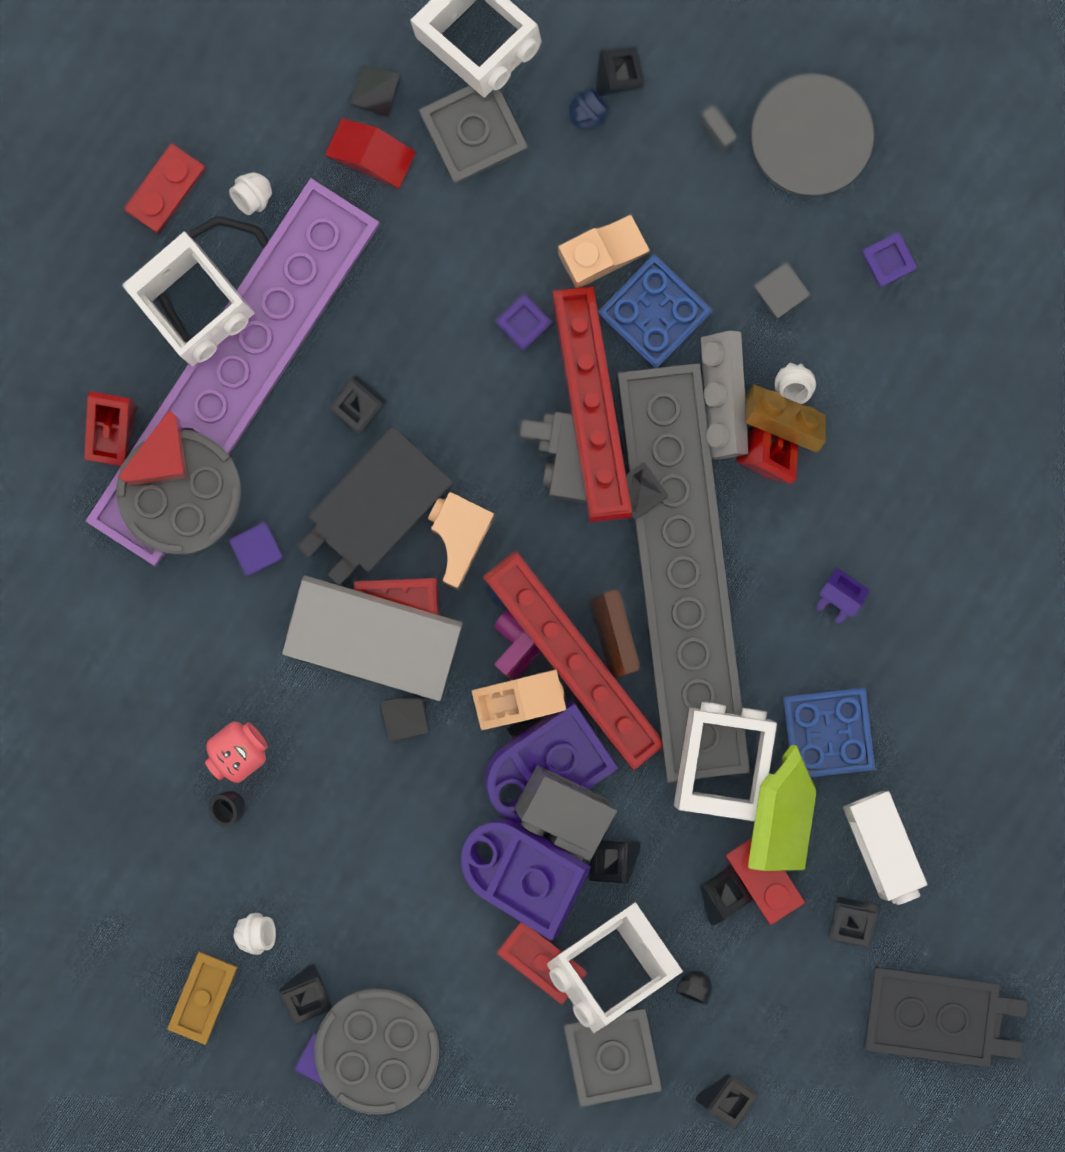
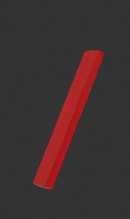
M594 286L553 291L552 298L589 522L631 518L632 509Z
M514 551L483 576V579L553 669L557 670V674L631 769H637L663 747L661 737L518 552Z

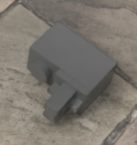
M555 412V415L545 414L543 423L522 420L519 438L540 442L538 451L546 452L549 457L556 458L555 464L546 463L543 487L550 488L549 498L586 504L572 414Z
M539 765L536 766L514 807L522 820L521 825L525 829L539 836H543L546 831L550 838L549 842L581 861L583 859L591 860L617 812V809L608 798Z

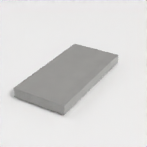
M304 575L282 655L440 701L463 622Z

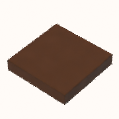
M616 589L604 592L589 602L607 669L617 679L639 671L640 664L620 591Z

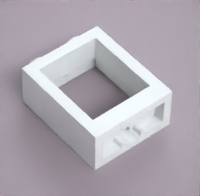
M430 0L410 20L415 37L484 98L492 90H498L503 87L510 78L511 72L522 61L527 62L533 58L542 43L538 25L510 0H485L518 30L478 67L442 35L476 0Z
M185 231L122 284L179 356L192 367L196 363L208 360L216 352L217 345L229 335L233 336L242 331L248 324V319L255 314L201 247ZM198 262L232 304L186 343L152 301Z
M701 702L700 709L689 707L674 806L678 810L755 821L760 785L769 775L777 723L766 719L767 712L762 710L742 708L741 715L725 713L726 705ZM703 722L761 731L750 800L693 792Z
M879 791L843 806L880 899L892 900L893 904L897 903V905L920 897L918 889L927 886V882L889 791Z
M636 902L547 963L551 970L549 975L553 984L559 991L566 992L575 1005L573 1007L575 1016L583 1026L590 1027L593 1033L615 1020L683 972ZM617 928L652 980L604 1013L569 961Z

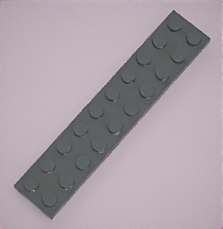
M700 363L618 373L629 472L645 462L668 494L666 499L635 520L667 782L678 781L689 707L700 709L701 702H710L726 705L725 713L737 715L742 713L711 451L706 437L708 427ZM703 722L694 779L750 773L745 729Z

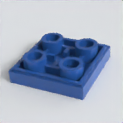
M654 254L598 311V315L654 369L659 368L708 318L713 310Z
M865 688L782 697L788 749L791 745L798 747L811 777L875 770Z

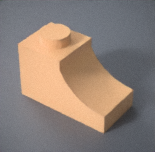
M632 215L604 227L593 228L558 246V255L575 288H581L643 257L650 251Z
M449 492L446 500L440 497L437 499L428 520L434 522L431 530L433 533L440 535L447 549L448 562L443 583L459 590L495 516L494 513Z
M557 670L471 690L481 730L566 710L564 689L559 681Z

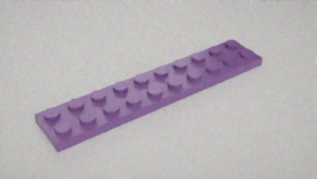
M310 178L237 289V292L255 314L248 319V324L242 331L233 336L229 335L217 345L216 352L208 360L196 363L193 367L190 364L187 365L134 448L141 442L146 441L166 413L171 411L180 419L181 430L192 431L210 438L230 455L380 226V222ZM230 301L224 310H226L232 304ZM120 467L86 519V522L156 567L165 553L154 550L139 541L129 531L120 514L116 497Z

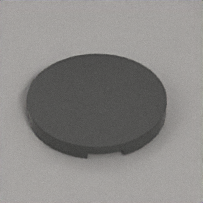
M822 74L797 75L776 85L760 102L751 127L752 152L758 167L775 186L793 195L822 196L834 194L844 189L864 169L871 155L874 142L872 118L863 99L846 83Z
M181 430L188 478L129 486L118 477L116 486V497L120 514L129 531L148 547L173 555L192 554L214 545L232 527L241 504V481L230 456L210 438L185 430ZM145 441L141 442L131 451L123 463L119 475Z
M364 989L338 1001L324 1016L315 1039V1064L325 1088L342 1105L365 1114H387L406 1107L426 1091L433 1080L438 1066L439 1042L432 1021L423 1008L414 1000L402 993L389 989Z

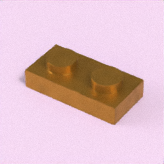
M755 384L746 394L745 423L816 453L826 443V414Z
M199 951L167 1030L206 1045L238 966Z

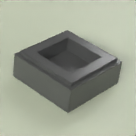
M712 105L703 111L699 122L723 154L735 145L737 135L716 106Z
M787 262L753 286V289L776 320L780 319L811 295Z

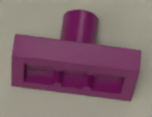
M507 610L495 623V629L513 644L494 665L508 679L516 680L524 674L541 652Z

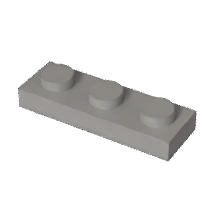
M725 331L701 337L704 402L708 427L706 437L710 445L711 459L721 460L749 454L747 423H745L746 404L741 332Z

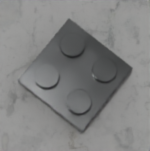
M469 85L419 109V114L454 185L528 150V146L500 89L492 90L484 98Z
M645 1008L626 1011L595 1033L592 1032L590 1027L583 1026L579 1021L564 1024L580 1107L662 1091Z

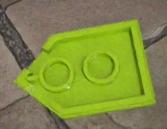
M791 745L782 756L784 763L775 775L769 773L760 785L748 868L762 871L805 870L816 788L796 745Z

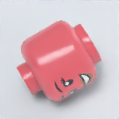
M234 721L206 742V751L209 758L205 760V764L218 780L226 777L234 783H239L266 762L264 750L268 748V744L251 723L242 724Z

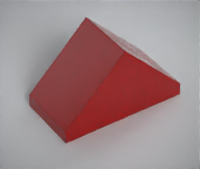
M341 119L325 153V157L399 190L416 151L378 127Z
M89 391L84 460L122 466L128 456L137 405L130 398Z
M171 411L166 413L118 476L129 486L188 478L180 419Z
M753 426L748 436L749 454L738 456L736 462L768 480L792 484L797 476L798 445Z

